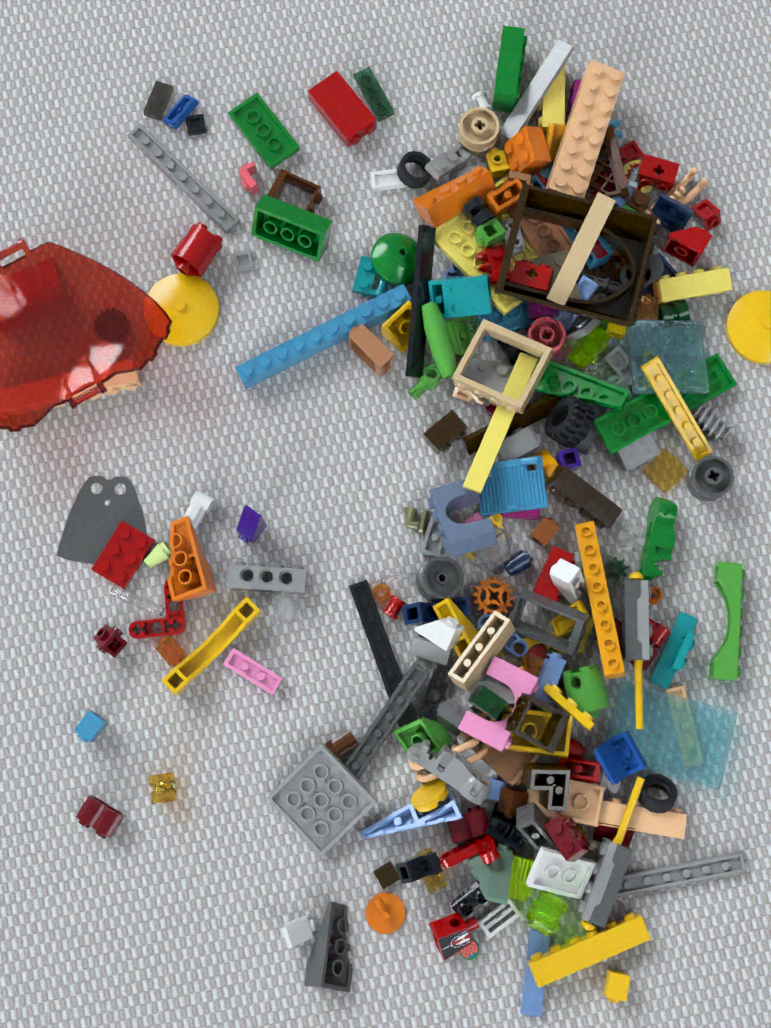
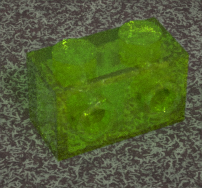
M597 325L591 332L579 340L568 357L580 369L588 364L593 365L599 359L598 354L608 347L606 343L611 337Z

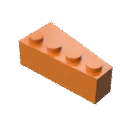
M480 166L412 201L420 218L432 227L437 228L461 213L464 205L472 198L481 196L483 199L490 191H496L497 188L490 171Z

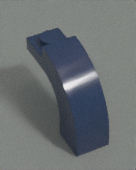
M471 596L451 599L466 617L474 615ZM441 601L417 602L403 605L405 625H422L439 620L432 606Z

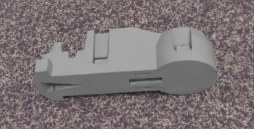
M427 739L422 743L413 744L407 750V756L414 764H419L458 790L472 803L482 805L490 794L492 788L490 780L479 771L472 769L465 757L451 750L447 745L444 744L438 753L434 751L431 754L430 741Z

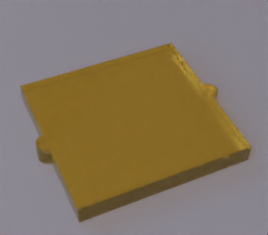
M665 448L656 457V460L643 470V473L652 481L653 485L655 484L666 493L688 469L678 461V457L675 458Z

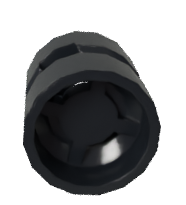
M481 196L472 198L461 210L467 220L471 221V225L475 230H477L478 226L496 217L490 208H486L487 204Z

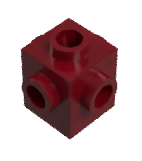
M108 624L99 629L93 638L98 643L96 647L102 653L108 652L114 658L128 644L121 636L123 632L116 626L111 628Z

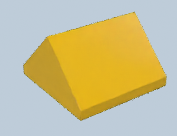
M409 300L381 326L382 335L401 353L408 348L412 306Z

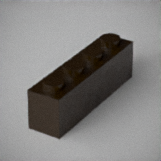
M556 466L545 484L550 489L549 492L563 498L567 506L575 507L579 510V515L594 521L595 527L599 529H611L623 510L566 466Z

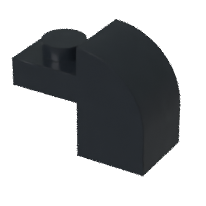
M427 852L395 864L402 884L411 883L423 877L443 872L441 861L436 852Z

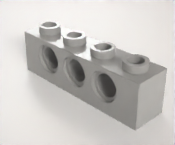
M234 562V565L229 564L227 588L229 590L306 595L308 572L307 569H303V566L293 565L292 568H284V565L281 564L265 567L263 563H254L253 566H247L245 562ZM247 572H252L254 575L250 581L244 580V574ZM266 573H271L273 579L268 583L264 582L263 576ZM286 574L292 576V581L288 584L282 582V578Z

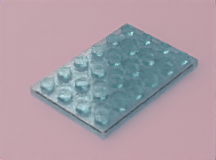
M620 681L606 741L629 730L648 765L644 770L720 790L738 712L643 687L644 729H636L635 684Z

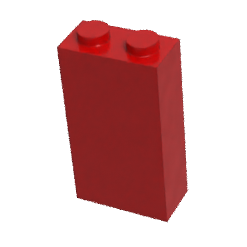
M335 71L308 90L310 102L347 148L351 145H356L362 137L370 135L375 131L377 127L376 118L338 71Z

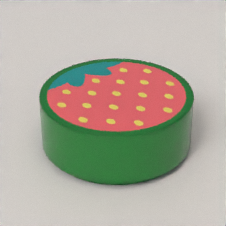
M472 938V943L459 951L460 955L466 960L476 958L479 953L478 943Z

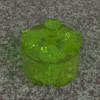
M540 890L538 893L541 896L539 899L534 898L526 915L528 921L525 922V925L548 937L552 933L556 934L561 926L559 920L561 915H565L569 904L566 903L565 899L552 892Z

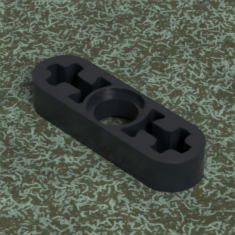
M439 667L433 672L419 710L420 718L425 717V714L422 713L423 709H428L429 704H425L426 700L437 704V707L442 702L450 680L448 669ZM444 671V675L447 676V679H443L440 684L444 685L443 689L432 685L433 681L437 684L438 677L436 673ZM430 690H439L440 698L438 700L430 699ZM432 706L431 712L434 714L429 716L428 719L434 720L436 718L437 707Z

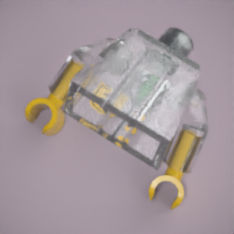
M497 513L494 514L496 521L492 516L488 517L495 530L497 544L462 554L471 565L480 570L485 569L488 572H492L494 575H499L504 571L502 564L510 560L512 536L506 526L501 524L503 519L501 514Z

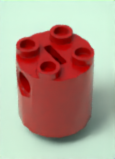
M198 222L197 225H191L189 232L181 239L171 253L176 269L185 276L202 277L213 262L217 252L223 246V239L218 234L209 232L207 226L201 222Z

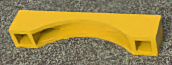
M246 597L195 651L175 666L161 681L175 695L179 696L263 612Z

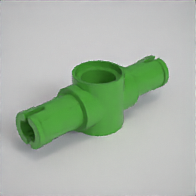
M436 364L427 366L424 369L423 376L419 378V382L408 391V394L414 400H417L426 390L438 387L442 376Z

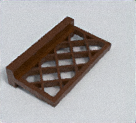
M611 125L607 127L604 136L605 142L602 144L599 155L603 153L608 158L605 162L596 161V164L600 165L601 168L597 173L593 171L592 176L594 177L588 185L586 194L590 189H593L610 198L622 196V199L630 197L614 128ZM605 168L612 171L608 178L601 175ZM598 178L605 181L601 188L593 185ZM608 184L616 187V191L607 192L605 188ZM585 195V199L593 201L596 197L595 195L594 197L587 198V195Z

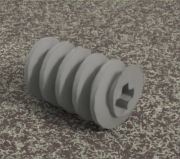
M702 405L693 415L695 421L697 420L698 426L703 425L702 432L709 430L708 437L715 435L714 442L718 440L722 442L734 426L731 425L727 428V420L721 423V415L715 418L716 411L709 413L710 406L703 408Z

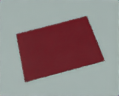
M598 825L595 829L593 840L600 842L602 838L613 840L619 828ZM626 831L622 842L623 845L630 846L635 831Z

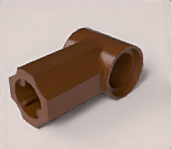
M348 730L333 741H328L325 745L339 759L342 757L341 755L357 746L358 742L351 731Z

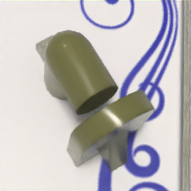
M404 507L406 516L405 526L410 529H419V535H424L432 512L423 509L421 522L414 521L417 509Z

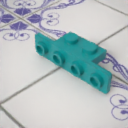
M682 611L679 612L649 680L651 683L668 689L675 672L684 669L688 660L685 657L688 651L691 652L695 645L693 640L695 635L692 633L698 621L697 618Z

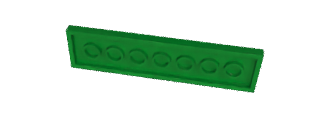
M718 353L671 378L690 411L737 385ZM652 388L625 403L622 410L614 409L594 420L593 427L609 453L613 455L649 433H653L671 423L672 420Z

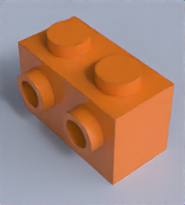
M518 177L511 182H505L498 190H492L485 196L486 208H490L496 217L517 205L522 188V183Z

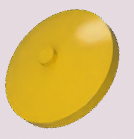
M182 273L172 274L158 281L149 291L144 306L145 319L152 333L164 343L180 347L197 344L208 337L218 322L220 311L219 302L212 287L200 277L185 276Z
M754 291L742 296L730 309L725 325L726 335L732 348L744 359L758 364H771V291Z

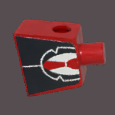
M454 913L429 923L435 945L444 961L472 943L469 933L479 928L474 916L464 921L460 913Z

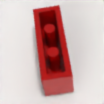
M552 546L533 592L559 602L561 596H558L559 590L553 584L549 573L551 567L557 564L560 558L574 565V554Z

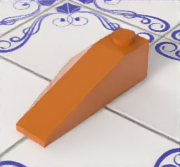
M186 516L171 522V558H169L170 577H168V586L172 601L177 602L200 598L216 592L212 572L190 517Z

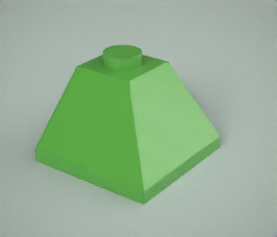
M424 717L393 731L406 753L413 744L422 743L427 739L430 741L431 754L434 751L438 753L444 744L449 746L453 741L443 724Z

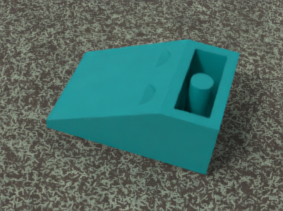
M489 275L441 277L428 281L430 301L437 303L443 318L493 313Z

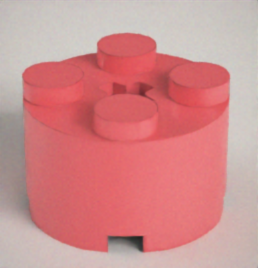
M544 316L533 321L526 337L552 348L553 358L562 349L566 331L560 321Z

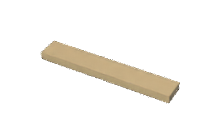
M599 192L597 193L546 298L547 300L565 306L616 200Z

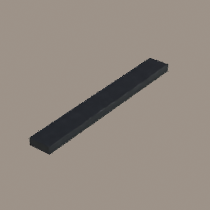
M424 224L418 227L405 376L413 378L423 376L426 334L422 306L430 302L428 281L432 280L436 228Z
M366 579L350 585L349 588L387 695L390 698L403 678ZM410 703L397 722L399 728L417 720L412 703Z

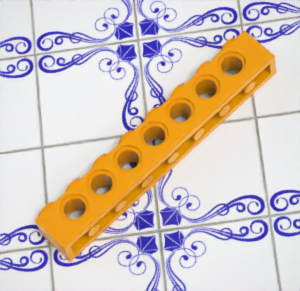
M594 521L575 524L605 679L625 677Z

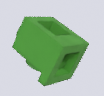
M495 217L477 227L475 241L479 246L483 245L484 248L490 247L497 242L503 241L506 230Z

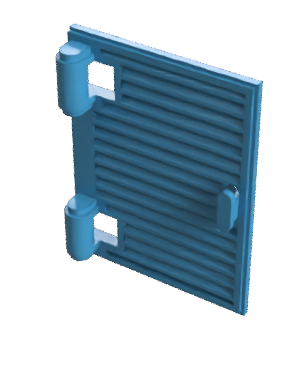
M542 456L494 462L491 476L488 477L482 493L479 494L480 515L488 516L497 513L503 514L548 508ZM536 464V470L528 471L527 465Z

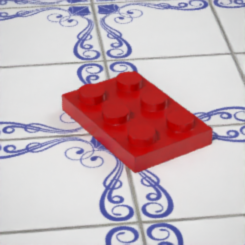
M121 521L91 570L119 587L126 589L156 540Z

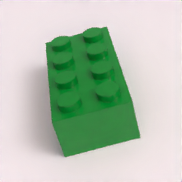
M503 26L492 111L512 113L514 106L518 103L527 44V36H524L525 28Z
M263 194L255 206L251 236L319 262L328 247L332 220Z

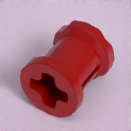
M391 595V601L382 612L390 618L397 620V615L406 603Z

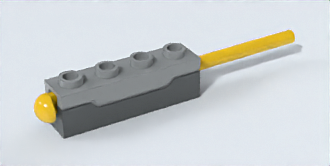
M633 572L629 575V580L621 582L622 661H634L636 729H644L643 661L650 660L653 653L652 645H649V637L652 636V625H649V617L652 616V606L649 605V597H651L652 589L651 586H648V580H644L640 572Z
M637 776L616 837L613 840L607 838L605 843L603 842L600 846L599 854L601 856L598 862H595L596 865L592 872L591 881H588L586 885L585 898L578 905V915L582 919L581 926L586 931L594 930L596 925L605 928L632 856L633 850L623 845L622 842L645 781L641 777Z

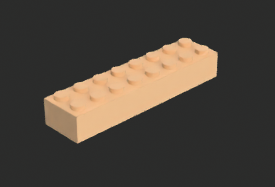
M592 59L590 60L584 71L545 189L585 198L625 72Z

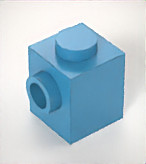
M89 710L74 730L78 733L77 737L82 741L94 742L109 722L94 711Z

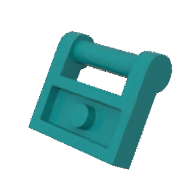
M361 256L352 292L375 298L385 293L387 282L380 277L378 289H372L376 272L372 266L371 258Z

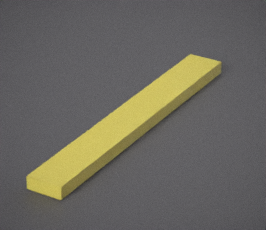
M520 352L502 394L519 400L532 376L538 358ZM502 405L496 407L464 481L463 488L478 494L482 493L515 412H509Z

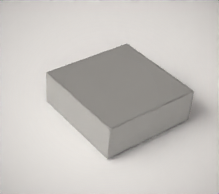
M251 250L233 254L237 273L255 269Z

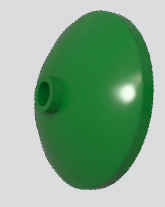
M388 233L380 237L371 251V262L375 272L384 281L393 285L400 286L413 283L417 242L402 233Z

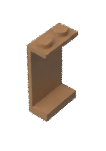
M480 712L478 714L483 719L490 721V718L484 713ZM463 732L458 736L464 743L473 738ZM480 741L475 747L471 749L475 753L480 750V745L483 742ZM488 747V752L482 760L508 785L513 786L516 784L518 786L522 782L523 764L539 763L537 761L539 755L504 750L502 753Z

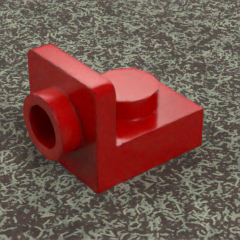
M707 198L691 208L694 210L693 215L703 222V228L707 231L721 223L720 210Z

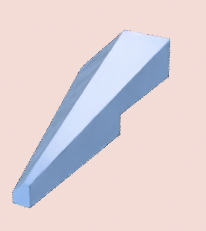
M449 788L446 799L443 802L440 800L435 809L428 812H418L410 803L359 833L365 839L462 819L463 815L453 791Z

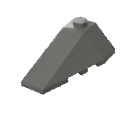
M329 901L307 962L304 986L350 992L353 970L348 958V952L351 950L350 944H347L346 933L349 930L346 905Z

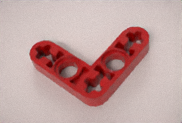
M168 580L164 584L166 618L141 620L131 623L128 629L131 637L146 639L179 635L185 631L184 600L178 601L180 603L178 611L172 612L170 610V604L173 601L172 598L169 599L171 594L168 589ZM176 620L182 624L181 627H178V631L175 628H168L169 632L166 633L167 626L165 621H168V625H174ZM149 623V635H147V631H141L138 636L137 633L133 632L137 625L140 628H147L146 624ZM161 623L162 631L154 633L152 631L153 624Z
M483 834L443 853L439 859L442 867L447 869L478 853L484 864L496 861L500 854L493 837Z

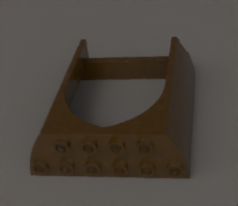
M523 183L494 294L630 328L636 323L637 315L634 313L639 308L642 299L639 295L641 289L643 290L646 278L643 277L649 269L651 260L648 259L655 245V242H652L653 235H657L659 224H657L658 216L613 206L598 237L606 240L621 254L627 265L630 281L622 289L610 296L594 300H580L569 297L564 306L547 300L549 292L506 282L520 222L523 216L580 230L593 200Z

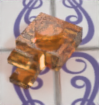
M536 653L526 655L528 672L530 674L539 673L538 669L544 665L543 657H536Z

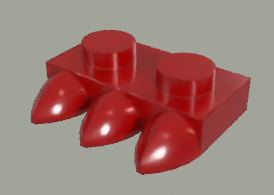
M503 245L485 247L484 251H481L475 257V259L485 262L478 270L489 273L487 275H489L490 284H497L505 253ZM510 268L508 269L506 282H510Z

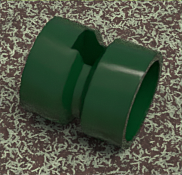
M684 299L674 301L672 305L665 303L657 306V319L662 329L670 328L674 324H687L690 321L689 308Z

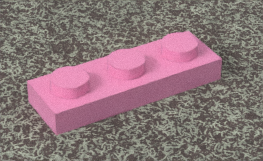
M235 648L231 650L223 663L224 666L274 695L284 679Z

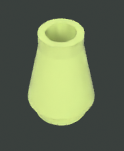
M165 541L158 543L144 559V562L149 568H152L171 558V547Z

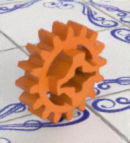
M487 576L486 582L480 580L479 584L481 587L475 586L474 589L478 592L472 594V597L477 598L473 602L474 605H479L477 611L483 610V615L487 613L492 614L494 610L487 608L490 605L498 608L495 610L496 612L507 614L508 610L506 607L512 608L513 605L509 602L514 601L515 598L510 596L514 592V589H508L510 583L504 584V578L498 581L497 576H494L493 580H490L489 576ZM494 584V585H498V586H500V587H499V588H492L490 585ZM482 590L485 594V599L483 601H481ZM504 592L506 593L505 604L502 601V594ZM490 593H496L498 595L496 598L497 601L494 599L491 601L489 599L491 596Z

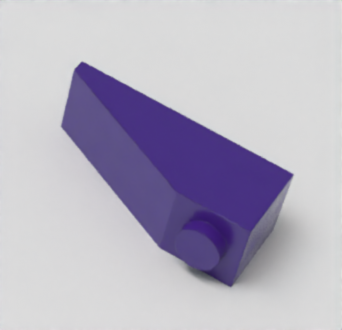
M245 505L236 531L240 534L238 537L245 543L250 541L254 544L267 525L260 514Z

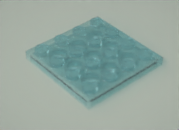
M636 320L634 326L626 327L633 394H656L641 369V366L656 356L660 358L680 394H707L709 392L701 321Z

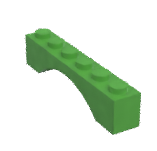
M718 562L714 567V584L720 591L725 603L727 628L720 648L710 659V680L733 682L737 681V677H740L741 668L738 666V658L741 657L742 649L739 646V638L741 639L743 632L742 627H740V619L743 618L741 600L744 598L742 581L745 579V569H743V564Z

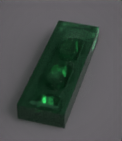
M370 67L353 74L354 80L377 121L380 122L394 115V109Z

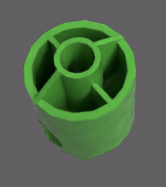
M589 665L562 672L567 699L571 698L578 704L576 708L582 713L586 711L593 718L601 717L599 709L610 707L599 665Z

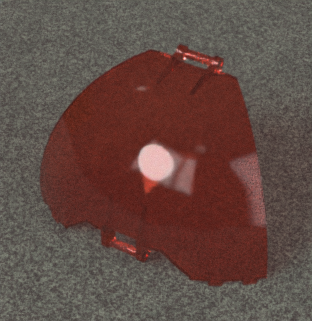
M22 237L17 243L0 251V260L21 249L26 254L3 267L0 264V429L19 432L21 428L35 427L55 406L68 402L71 408L75 409L78 407V404L99 393L107 392L104 383L116 374L141 371L149 361L152 362L158 355V348L164 339L167 340L171 332L172 320L151 296L124 276L83 254L48 241L30 250L25 239ZM97 384L96 387L74 398V395Z

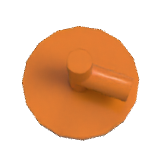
M382 892L370 899L366 907L368 924L374 931L380 934H390L397 931L405 920L403 902L392 893Z

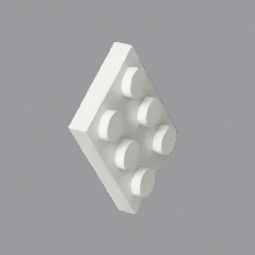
M541 847L525 883L528 887L581 899L596 863L591 859L583 857L575 862H569L564 859L560 851Z

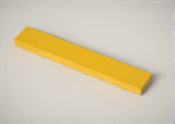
M656 356L641 366L642 371L694 460L698 462L712 453L713 450L660 358Z

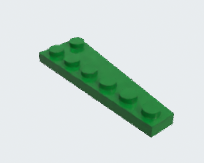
M528 352L526 353V354H528V355H530V356H533V357L538 358V362H539V360H540L539 357L534 356V355H532V354H530V353H528ZM551 360L535 391L561 397L574 395L583 402L617 410L623 409L630 396V391Z

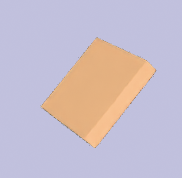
M570 779L567 810H558V815H567L576 823L598 827L605 787Z

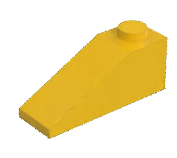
M448 597L432 607L439 619L452 617L458 620L460 625L464 626L459 640L454 647L460 658L478 631Z

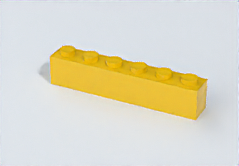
M630 912L623 915V919L617 922L616 920L608 921L605 928H595L592 931H586V935L582 937H571L567 940L568 943L563 945L555 944L549 947V952L544 954L541 952L534 953L530 956L531 959L526 961L536 985L540 988L651 940L642 916L638 913Z

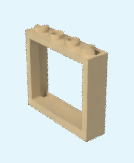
M483 319L452 379L455 386L459 387L462 391L466 389L478 398L484 397L489 399V402L493 405H502L511 413L513 411L523 414L553 356L552 348ZM485 334L540 358L519 400L463 376Z

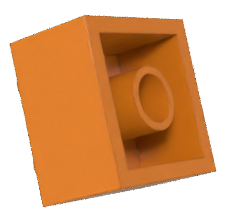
M525 126L503 144L510 171H519L532 177L551 162L543 129L540 127Z

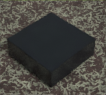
M203 114L186 118L189 136L206 133Z

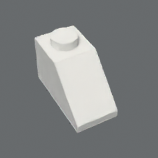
M446 617L417 626L414 631L447 651L456 646L464 626L460 625L459 621L455 618Z
M308 915L286 922L283 925L282 930L288 949L313 938L316 927L314 920H309Z

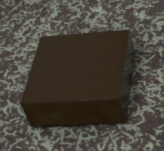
M391 861L373 871L383 890L400 880V876Z

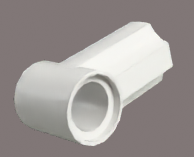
M199 490L194 493L190 501V507L184 517H190L195 531L205 514L210 512L215 502V499Z

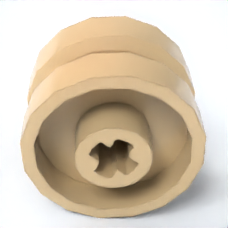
M483 107L471 108L465 112L460 119L458 140L464 146L463 149L475 156L485 155L489 150L493 149L497 144L500 124L498 117L493 111Z

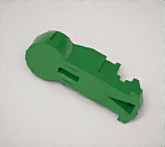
M660 497L654 498L648 511L647 529L638 571H636L640 572L644 580H648V582L663 575V571L659 570V566L655 565V563L671 561V554L676 540L674 523L678 507L671 500Z

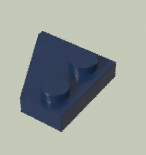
M661 193L652 212L655 216H658L662 226L671 233L683 230L694 210Z

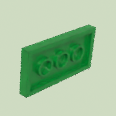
M258 93L228 112L231 120L270 170L300 150L299 145Z

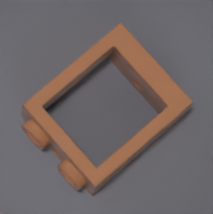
M363 324L351 329L348 336L349 347L382 378L394 366V354Z

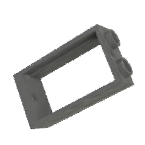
M527 589L516 594L513 601L515 605L514 611L512 610L508 617L515 628L514 632L574 656L580 648L590 615ZM526 600L575 620L576 623L570 641L520 621Z

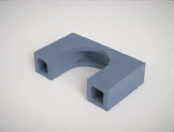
M465 480L429 490L430 498L427 499L430 510L434 509V512H432L434 522H439V525H437L440 537L444 536L442 541L445 551L449 550L451 557L497 544L495 530L490 518L468 524L455 523L449 519L457 510L480 504L478 493L463 488Z

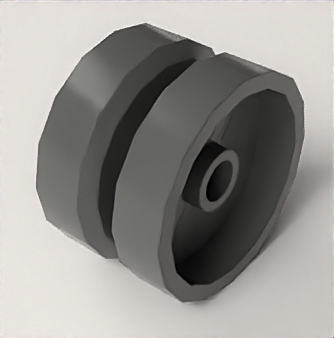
M715 455L706 456L700 459L688 471L686 478L687 488L691 495L698 500L705 502L715 501L726 494L733 486L735 479L734 470L724 458Z
M440 556L433 558L422 565L416 574L417 590L423 598L430 602L443 601L448 597H454L460 592L464 584L462 568L457 561L450 557Z

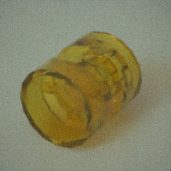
M175 772L148 776L149 786L153 788V791L150 793L151 804L177 800V791L173 788V785L176 783Z

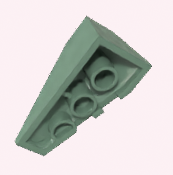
M495 841L500 854L496 861L484 864L478 853L468 858L467 866L474 871L473 877L480 882L479 888L486 900L507 905L513 848L501 841Z

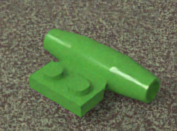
M427 303L422 306L425 334L433 360L442 378L448 379L454 375L457 369L455 355L458 357L464 356L473 338L466 316L453 318L445 322L437 303Z

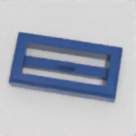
M184 94L162 121L165 125H169V127L177 130L198 106L199 102L197 99Z

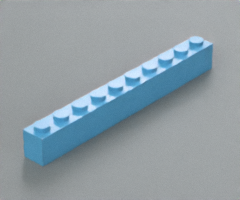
M404 284L236 366V371L245 389H248L348 339L349 332L355 326L359 327L363 324L366 328H370L389 319L408 300L412 303V299Z

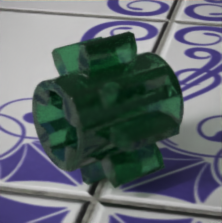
M615 556L613 563L609 560L606 562L608 568L604 569V572H608V579L615 577L616 581H619L620 575L622 577L627 576L624 571L629 566H625V559L619 561ZM618 565L619 571L615 573L613 571L614 567Z

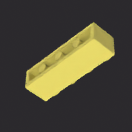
M565 65L538 106V111H541V117H538L537 127L543 129L544 135H547L548 123L565 125Z
M721 266L711 267L710 271L705 272L704 269L694 270L693 274L688 275L687 272H680L675 274L676 277L671 278L669 275H663L652 283L656 305L733 290L729 267L721 268Z

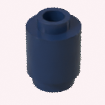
M520 550L507 558L503 566L510 576H517L532 566L531 561L533 559L528 551Z

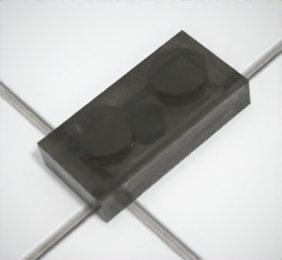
M159 81L155 82L143 111L144 116L159 121L162 120L174 91L173 86Z

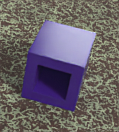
M577 447L559 451L555 456L559 466H566L572 471L579 470L582 466Z

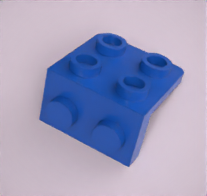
M629 730L608 739L594 749L596 760L601 764L605 777L613 786L627 776L648 766Z

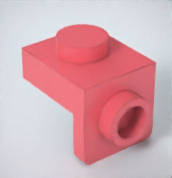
M252 161L251 163L244 164L238 172L242 180L240 182L245 191L249 190L254 195L258 192V186L251 175L257 172L254 161Z

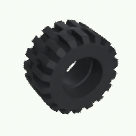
M565 396L549 412L545 422V433L564 447L573 448L575 445L580 444L589 434L595 420V411L576 396Z

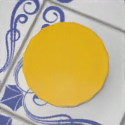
M443 780L429 781L413 793L411 804L418 812H428L435 809L440 800L443 802L446 799L449 788Z

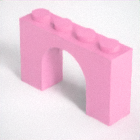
M494 656L486 672L488 678L511 690L515 697V704L522 693L536 695L540 687L538 677ZM467 710L458 727L461 732L502 753L504 749H509L513 741L510 738L512 733L505 730L509 716L502 721L492 722Z

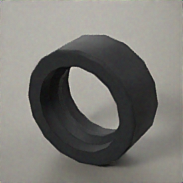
M418 151L406 153L397 167L399 180L409 188L418 189L424 187L432 177L425 169L426 164L431 161L429 157ZM411 162L420 165L425 172L424 177L419 178L411 175L405 167L406 163Z
M649 774L643 778L645 781L638 797L639 803L650 812L666 813L670 811L677 799L678 790L676 785L664 775ZM658 788L667 794L668 799H656L646 789Z

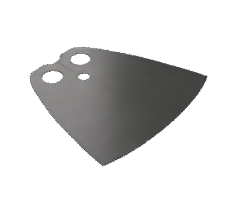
M91 476L85 481L67 518L57 556L71 561L95 564L121 521L146 534L141 506L135 488L127 477H114L111 480H107L103 476ZM98 482L102 485V491L99 494L91 492L90 487L93 483ZM118 483L126 486V492L122 495H117L114 492V487ZM107 497L111 502L108 506L104 504V500H106Z

